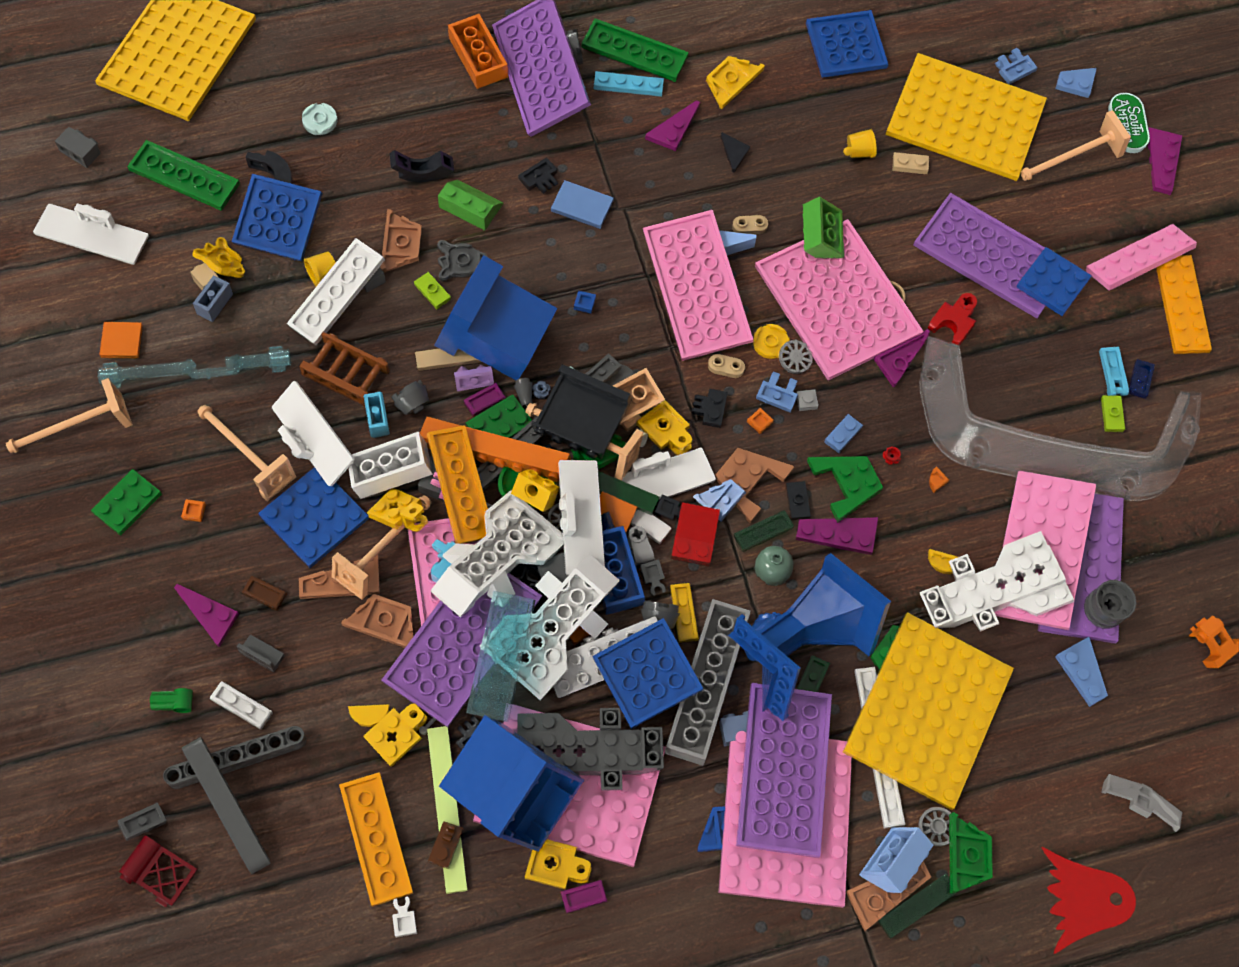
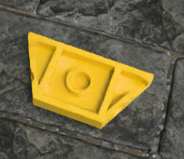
M728 56L706 78L719 107L723 109L764 70L765 65L749 64L750 61L739 60Z

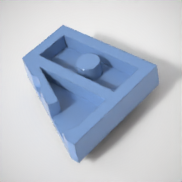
M1096 68L1060 72L1055 89L1089 98Z
M730 479L719 486L709 488L706 492L694 495L693 498L704 507L720 509L718 519L722 521L746 492Z

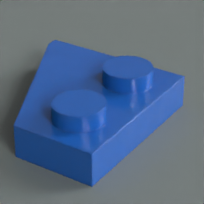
M725 806L712 808L697 852L722 850Z

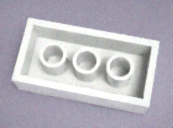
M419 432L351 454L355 459L349 466L351 486L360 499L433 475L427 443Z

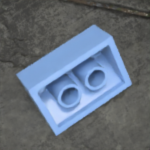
M892 827L859 875L886 892L902 893L907 888L912 876L917 873L923 860L928 857L933 844L919 827Z

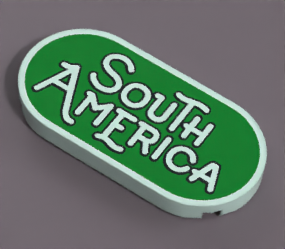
M1119 93L1111 99L1108 111H1114L1131 136L1125 152H1141L1147 146L1150 139L1143 103L1133 94Z

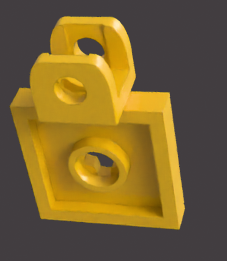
M666 400L636 421V425L643 432L647 433L648 437L661 450L667 445L676 455L691 450L692 437L687 432L690 424ZM660 422H662V423H665V422H666V423H667L666 428H661V427H659V426H660L659 423H660Z
M391 488L367 512L369 518L396 530L404 524L405 528L418 532L428 523L427 517L421 514L424 512L421 500L395 488Z
M410 704L400 714L393 708L363 737L392 767L422 739L417 734V731L427 722L428 717L416 704ZM396 732L397 735L395 737L397 740L395 742L392 740L388 742L389 733L393 734Z
M546 839L539 852L532 850L525 879L566 890L568 880L579 884L588 883L592 869L591 863L586 859L575 857L577 847ZM554 858V862L557 865L550 869L545 864V861ZM580 869L585 870L583 873H578Z

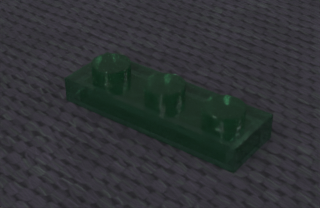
M783 510L734 533L733 537L742 552H745L793 529L794 525L786 511Z

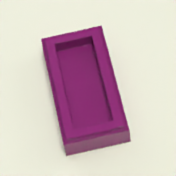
M494 383L463 401L474 417L504 400L505 396L497 383Z
M602 880L561 891L566 914L607 902Z

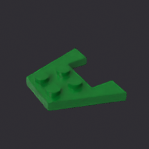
M867 456L807 458L814 476L832 471L845 497L844 500L831 503L830 505L837 523L872 499L883 489Z

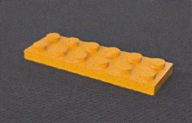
M1180 255L1156 267L1173 353H1210L1212 347L1192 255Z
M464 425L428 432L427 438L455 543L466 544L480 541L486 536L484 515L488 508L466 427Z
M380 772L340 784L371 906L374 907L413 894Z

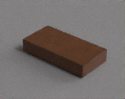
M254 576L250 577L242 591L243 595L278 611L287 595L285 591Z

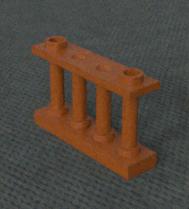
M322 332L321 336L324 346L313 362L307 363L303 361L299 366L301 374L365 406L363 396L368 394L367 390L380 371L388 375V363L381 357L376 358L340 340L332 333ZM331 348L341 351L329 370L319 369V365ZM348 355L357 359L345 379L335 376ZM364 363L373 367L361 387L351 384Z

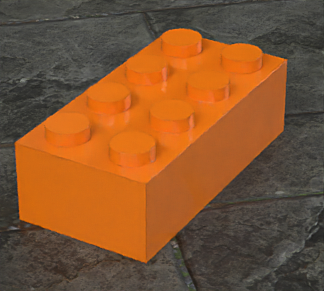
M480 14L448 25L449 39L476 89L508 78V64Z

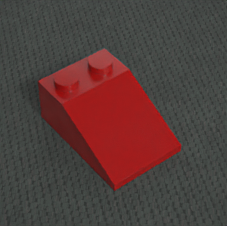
M682 502L671 559L704 566L710 565L720 509Z

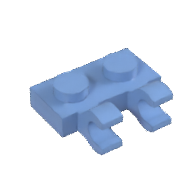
M1018 48L1011 50L1012 54L1009 55V59L1012 63L1008 62L1005 55L998 57L999 61L995 62L996 67L1000 69V75L1009 85L1035 72L1037 69L1028 55L1023 57Z
M773 371L769 382L763 380L756 399L791 413L798 396L797 393H794L797 380L790 378L787 388H781L776 386L780 374Z

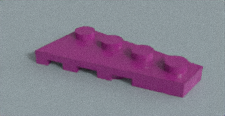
M1148 127L1150 135L1148 149H1150L1149 159L1152 165L1153 191L1171 195L1182 135Z
M878 517L844 518L839 523H837L835 518L799 519L795 540L872 555Z

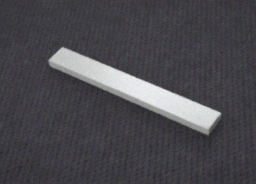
M875 667L860 668L854 671L861 709L877 677ZM873 769L884 829L905 826L897 781Z

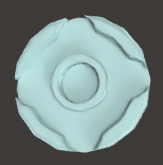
M317 103L312 104L302 114L303 126L313 135L328 134L337 125L336 111L332 106L325 103L319 105Z

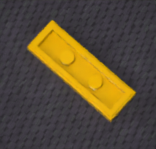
M690 583L670 585L672 604L679 605L678 613L680 615L676 621L678 643L698 641Z

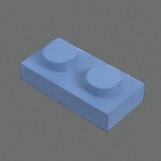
M848 414L828 435L824 443L837 453H840L862 429L863 425Z

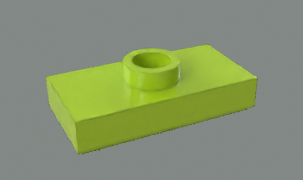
M429 272L414 281L417 289L436 309L451 300V296Z
M1103 395L1101 403L1105 432H1124L1125 423L1121 396Z

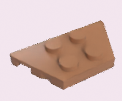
M387 209L382 256L385 261L380 266L384 273L418 261L422 236V225L411 222L404 216L400 217L390 209Z
M376 594L368 598L365 604L360 605L350 617L345 618L341 623L344 627L404 648L414 637L411 607Z

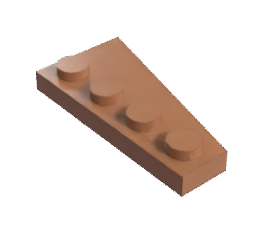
M377 555L362 569L363 572L369 575L367 595L380 594L379 556ZM360 560L354 561L352 564L356 565ZM332 570L321 571L299 578L300 599L356 596L332 578Z
M923 861L917 873L912 876L907 888L902 893L886 892L869 881L847 890L846 894L864 932L929 880L931 875Z

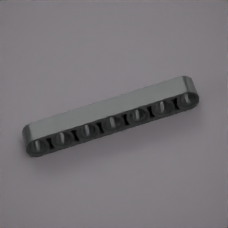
M292 726L211 754L214 760L220 761L218 767L222 774L301 749L305 746L307 737L302 728ZM301 734V738L298 741H291L293 735ZM277 740L281 741V744H280L279 747H277V748H272V747H271V745H272V743H273L274 741H277ZM255 747H260V748H261V750H260V752H259L258 754H256V755H252V754H251V751L253 750V748H255ZM234 754H240L239 760L231 761ZM188 761L170 766L163 773L164 781L172 789H180L199 782L196 774L191 775L192 767ZM179 774V778L176 781H170L172 775Z
M202 737L183 746L182 750L249 872L254 874L271 864L268 855Z

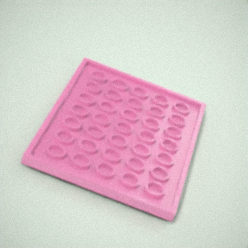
M848 219L843 221V258H815L804 251L803 240L755 262V268L803 343L807 344L814 360L827 380H831L870 361L876 355L924 332Z
M509 703L503 724L517 733V714L542 712ZM565 719L577 731L600 730V728ZM663 746V757L666 749L665 746ZM561 749L553 752V754H556V757H561V754L564 753V751L561 752ZM577 749V752H574V754L577 753V757H582V753L585 752L582 749ZM660 770L645 774L622 775V790L601 791L600 775H579L584 779V782L547 839L577 847V851L634 867ZM474 815L473 822L481 824L482 820Z
M739 731L735 737L736 741H731L729 745L718 893L845 907L852 758L842 752L847 741L829 739L821 856L816 858L736 846L746 732Z

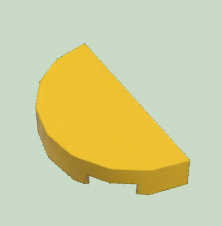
M929 549L928 559L931 566L942 574H953L949 561L958 557Z
M348 706L350 716L355 722L361 726L372 727L388 714L390 706Z

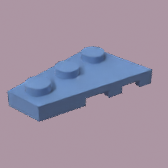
M1089 637L1055 656L1089 707L1108 696Z

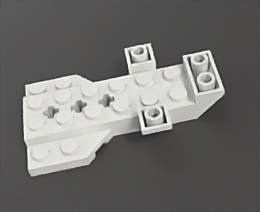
M512 490L486 510L484 515L486 536L475 545L456 543L442 556L452 565L447 568L431 589V592L459 617H462L469 611L475 602L487 591V595L503 607L515 596L514 589L507 576L518 564L544 565L564 547L563 533L525 501L511 494Z
M1041 531L1004 545L996 565L978 573H975L968 554L950 560L949 564L955 582L942 587L937 585L920 592L935 628L956 627L973 620L980 631L999 625L994 612L1008 606L1016 609L1020 608L1029 612V614L1038 616L1074 602V598L1066 584V578ZM1035 570H1042V574L1038 575V572L1035 573ZM1018 576L1024 577L1023 582L1016 581ZM998 584H1005V589L997 588Z
M590 554L571 572L563 583L548 571L535 585L548 597V600L535 614L506 615L482 642L480 647L541 700L568 670L566 641L576 629L581 626L596 639L608 625L593 610L620 580ZM554 622L556 624L555 632L550 631L548 633L546 631V624ZM534 638H542L543 641L541 643L543 645L534 648L532 640ZM520 653H528L529 656L527 658L529 661L527 663H520Z

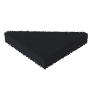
M722 132L720 138L732 172L735 173L749 152L750 146Z

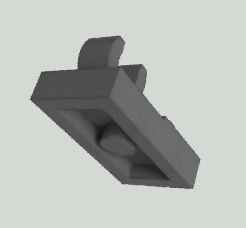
M155 803L118 820L117 823L126 841L166 824L167 820L159 804Z

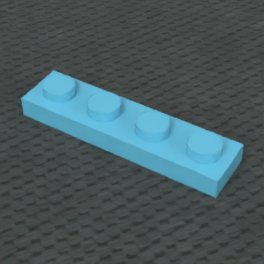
M596 71L594 90L662 97L664 78Z

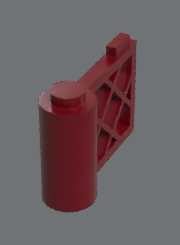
M144 835L119 872L122 874L120 876L122 880L128 884H131L132 881L157 896L155 901L166 908L168 904L174 905L198 869ZM165 853L171 858L172 866L159 869L158 860ZM174 860L177 861V862L180 863V864L175 865V864H174ZM185 866L191 870L186 878L177 880L175 868ZM172 869L174 881L162 883L160 872ZM157 873L158 885L148 886L143 882L148 874ZM175 884L176 893L170 900L164 896L162 887ZM154 888H160V893Z

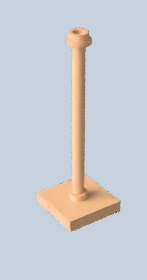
M1111 110L1106 113L1100 133L1102 137L1031 169L1026 167L1020 172L1021 177L1024 181L1031 180L1032 175L1105 142L1109 144L1116 157L1119 158L1124 155L1131 136L1114 111Z
M109 378L102 380L101 382L108 399L106 404L14 441L10 439L9 442H6L7 449L10 453H16L18 448L110 410L125 428L132 426L133 424L122 393Z
M529 403L526 413L528 416H539L541 409L537 408L538 405L536 403ZM637 429L623 448L613 443L609 444L607 449L619 455L615 473L616 479L622 481L632 467V463L638 459L644 432Z
M203 405L198 409L201 419H207L262 471L253 480L259 488L261 496L267 502L296 478L289 459L284 454L269 466L266 465L212 414L210 406Z
M424 495L419 497L423 509H429L431 500ZM404 524L397 530L394 528L390 530L356 565L337 552L332 557V578L363 600L368 592L369 575L363 572L362 569L405 528Z

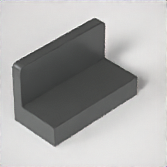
M249 635L243 645L238 643L236 646L240 654L272 672H275L285 657L284 653L252 635Z

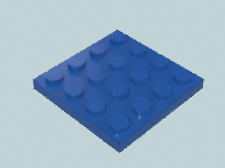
M872 10L806 19L807 30L822 78L886 69L888 67V61Z
M252 174L232 243L302 262L323 193L318 190Z
M315 467L258 513L262 520L309 568L313 567L369 519V516L336 482L333 486H328Z
M664 618L592 656L631 729L703 690L701 683Z

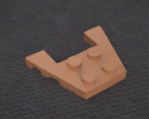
M737 448L716 473L715 478L720 485L731 479L746 492L736 504V507L739 511H742L746 517L745 519L751 524L761 511V508L746 498L767 471L784 482L793 471L794 466Z

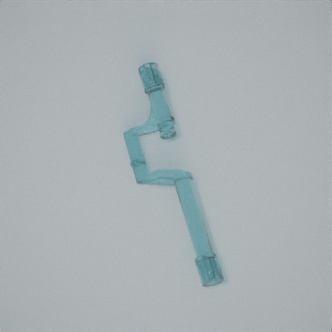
M282 346L269 347L268 353L244 356L235 354L231 357L226 356V367L197 370L196 364L192 359H186L183 362L120 367L117 365V362L103 363V367L98 368V380L100 385H102L101 381L109 378L117 388H121L123 380L188 374L192 379H211V377L237 375L241 369L266 366L272 368V372L286 371L285 366H291L289 349L283 350Z

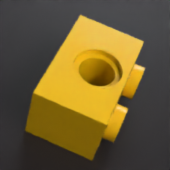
M527 469L518 473L511 494L544 512L552 508L560 487L555 485L552 480L542 478L536 471Z

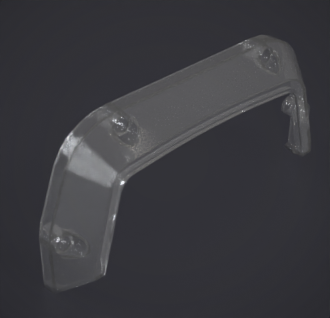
M928 336L926 340L920 375V394L929 434L941 452L961 465L1017 477L1018 471L1093 483L1096 484L1095 494L1120 497L1129 501H1142L1157 497L1173 484L1196 443L1200 431L1199 419L1202 393L1195 391H1180L1156 448L1150 452L1103 447L1064 440L977 417L971 413L968 407L960 345Z

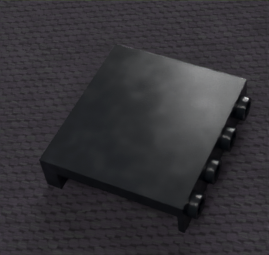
M562 364L559 369L560 376L536 422L532 421L531 423L534 432L540 436L547 435L552 437L551 440L558 444L563 442L574 451L578 452L581 450L592 459L597 457L602 460L632 401L631 394Z

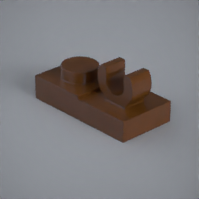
M443 821L428 862L449 869L463 828Z

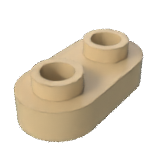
M761 215L739 216L734 219L732 229L736 233L763 234L768 228V220Z
M715 354L709 358L708 368L714 374L739 378L744 373L745 364L738 358Z

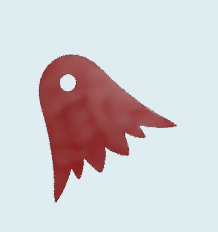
M1041 847L1048 859L1058 869L1049 870V872L1061 881L1047 887L1049 892L1062 899L1050 909V913L1065 917L1056 927V930L1065 931L1060 937L1053 954L1081 938L1120 925L1132 916L1136 907V897L1127 881L1115 874L1073 862ZM1112 893L1121 895L1122 903L1120 905L1111 903L1110 896Z

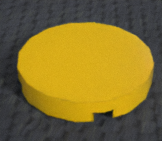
M766 324V326L759 327L754 333L753 346L760 356L776 359L779 358L781 347L790 339L784 328L775 324Z

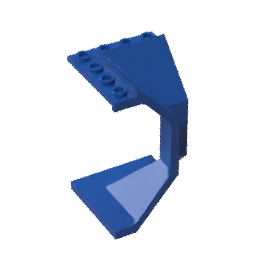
M831 553L825 556L820 572L785 613L759 631L747 623L745 616L742 614L736 619L734 631L728 635L762 664V712L769 709L772 714L779 717L782 721L789 717L788 710L801 669L787 656L805 644L853 645L858 647L867 656H870L874 653L891 603L888 598Z

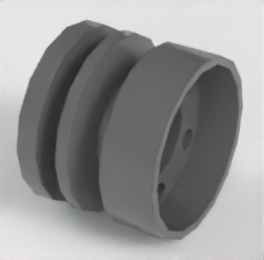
M1108 580L1099 585L1086 597L1084 611L1088 620L1095 626L1102 629H1110L1126 620L1135 611L1137 604L1136 596L1126 583L1119 580Z

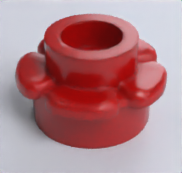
M889 447L883 452V459H885L887 464L892 465L893 463L897 464L900 462L901 453L898 448Z

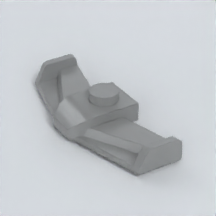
M1108 774L1103 783L1102 793H1109L1130 800L1129 809L1146 818L1153 812L1172 826L1175 832L1180 829L1182 811L1156 793L1151 787Z

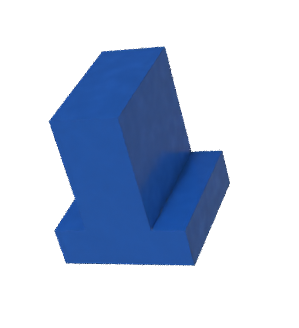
M483 255L451 311L434 346L452 356L460 349L510 378L518 380L530 362L557 308L499 276L503 266Z
M484 715L439 787L482 820L480 823L497 837L539 852L584 782V779L566 766L554 761L505 724Z

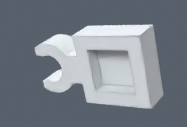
M405 897L406 903L404 906H399L397 899L393 901L394 907L398 911V914L392 915L395 937L417 934L414 911L408 912L410 907L408 897Z

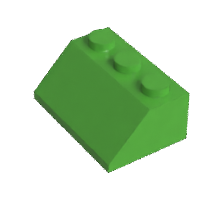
M459 180L447 182L438 195L439 208L483 230H486L503 205V202Z
M822 197L803 204L804 251L815 258H843L842 210Z

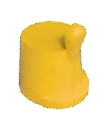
M872 129L847 136L848 147L844 148V155H850L851 158L876 157L877 147Z
M328 251L304 259L307 273L316 287L336 263Z

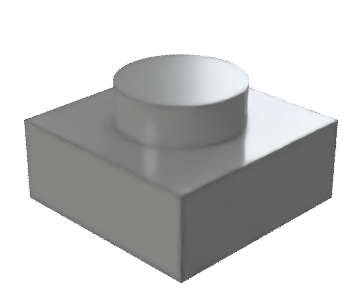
M815 389L797 391L799 411L818 409Z

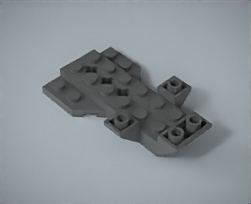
M600 708V730L577 731L559 713L517 714V734L557 763L572 770L578 776L600 775L601 791L622 790V775L645 774L664 769L662 727L621 730L620 708ZM557 749H561V752L564 751L561 757H556V754H553V752H556ZM577 749H582L585 753H582V757H577V753L574 754V752H577Z

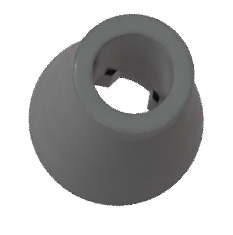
M529 378L516 380L514 388L520 399L521 406L527 407L529 403H532V382H530Z

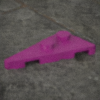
M696 100L646 133L645 139L676 151L700 107V102Z
M928 329L922 334L874 357V361L892 387L897 385L929 337L930 331Z
M176 584L174 588L215 644L220 647L239 613Z

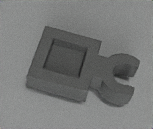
M655 560L641 564L640 568L645 585L649 583L652 585L650 589L651 595L655 596L654 589L657 587L664 594L666 589L660 583V580H663L665 577L660 561Z

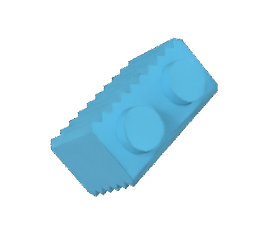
M382 392L365 394L363 397L371 437L389 435Z

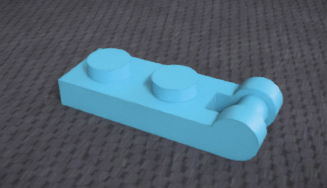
M1119 347L1101 348L1099 354L1107 384V395L1116 396V394H1120L1121 396H1127L1129 394V387ZM1115 383H1119L1120 387H1116Z

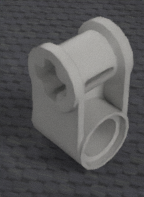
M640 526L632 527L629 530L628 543L635 566L654 561V553L649 544L646 531Z

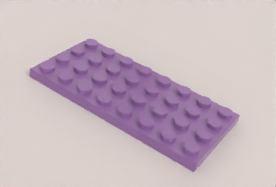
M535 0L492 24L501 54L508 64V76L527 134L530 137L591 105L555 0Z
M950 193L917 237L913 246L1033 317L1038 318L1045 305L1016 286L1045 247Z
M1094 494L1069 630L1038 624L1039 632L1083 639L1089 637L1090 640L1115 644L1118 642L1119 625L1110 629H1102L1095 626L1088 620L1085 614L1084 603L1086 597L1102 583L1108 580L1121 581L1124 498Z
M508 573L507 576L514 589L515 596L503 607L487 595V591L475 602L469 611L462 617H459L440 600L381 681L448 728L496 662L480 647L482 642L506 615L531 614L541 600L542 595Z
M751 683L736 846L816 858L821 856L832 694L794 689L788 710L789 717L782 721L779 717L772 714L769 709L762 712V684Z

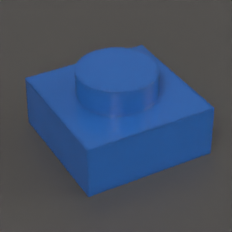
M578 290L574 310L592 313L596 294Z

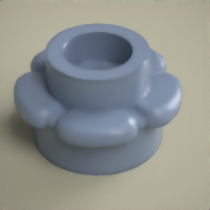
M538 381L537 384L532 386L533 394L538 399L546 398L551 390L549 384H546L544 381Z

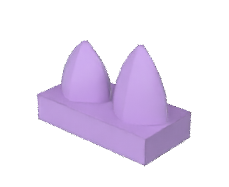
M480 365L476 369L471 370L461 366L457 372H454L457 391L494 384L491 366L485 367Z

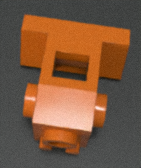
M1211 616L1207 620L1204 617L1195 624L1198 627L1197 629L1194 626L1190 629L1192 633L1189 636L1196 637L1201 643H1206L1210 649V655L1202 661L1206 668H1219L1239 652V639H1231L1224 628V623L1219 618ZM1216 635H1218V637H1219L1220 640H1221V645H1220V646L1218 645V643H1217L1216 640L1214 639V637H1215Z

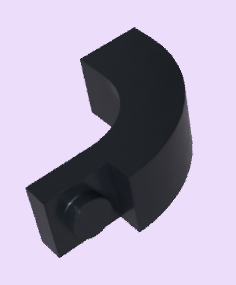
M267 150L265 156L260 153H247L246 161L248 168L268 172L274 176L275 180L294 184L290 168L280 155Z
M396 150L390 152L391 168L398 171L399 178L406 181H436L454 172L453 157L442 151H438L434 155L423 159L410 158Z

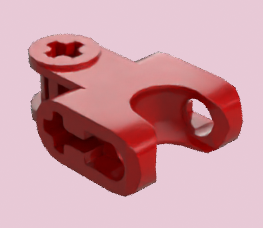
M964 293L953 306L945 302L930 321L928 330L936 333L942 327L950 328L954 332L951 345L959 348L977 322L970 317L977 304L976 297L971 293Z

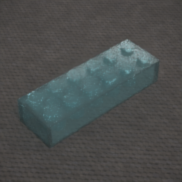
M493 591L466 713L482 717L486 715L492 719L505 722L509 721L536 600Z

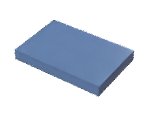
M564 180L551 207V212L601 229L614 198Z

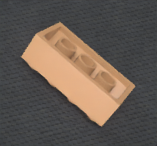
M647 368L613 385L630 393L632 398L620 424L665 401Z

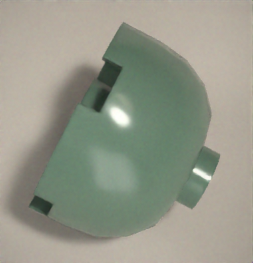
M769 546L758 554L754 569L756 576L765 581V584L777 586L784 584L793 573L794 562L792 555L786 549L780 546Z

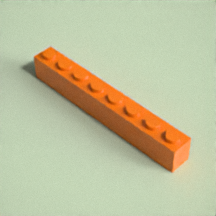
M426 417L420 434L427 443V448L430 449L427 438L428 432L462 425ZM466 427L473 456L482 463L490 462L501 468L504 466L509 467L516 472L531 469L536 471L539 476L558 482V462L560 460H571L570 453Z

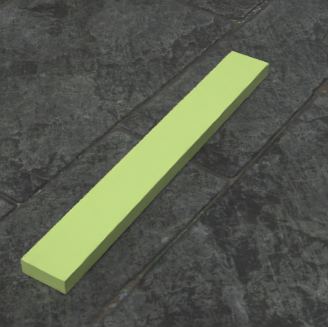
M446 726L429 728L427 732L439 831L443 821L460 827L457 800L439 787L452 766L448 728ZM461 837L449 869L443 868L446 894L468 891Z

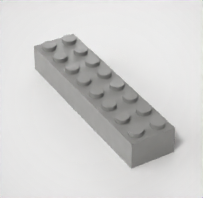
M712 599L691 666L703 690L680 702L666 745L665 754L704 766L740 645L728 635L734 631L737 617L743 614L745 621H748L750 610Z

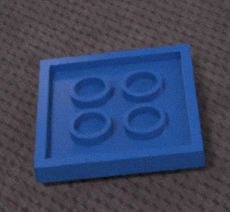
M1045 247L1016 287L1063 316L1092 275Z

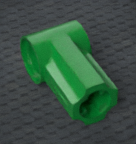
M178 688L174 691L152 692L150 695V709L189 713L192 710L193 690Z

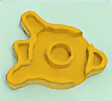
M218 237L215 242L216 246L206 243L204 249H194L193 257L202 260L214 272L237 278L244 276L245 270L243 264L241 265L242 258L228 246L225 238Z

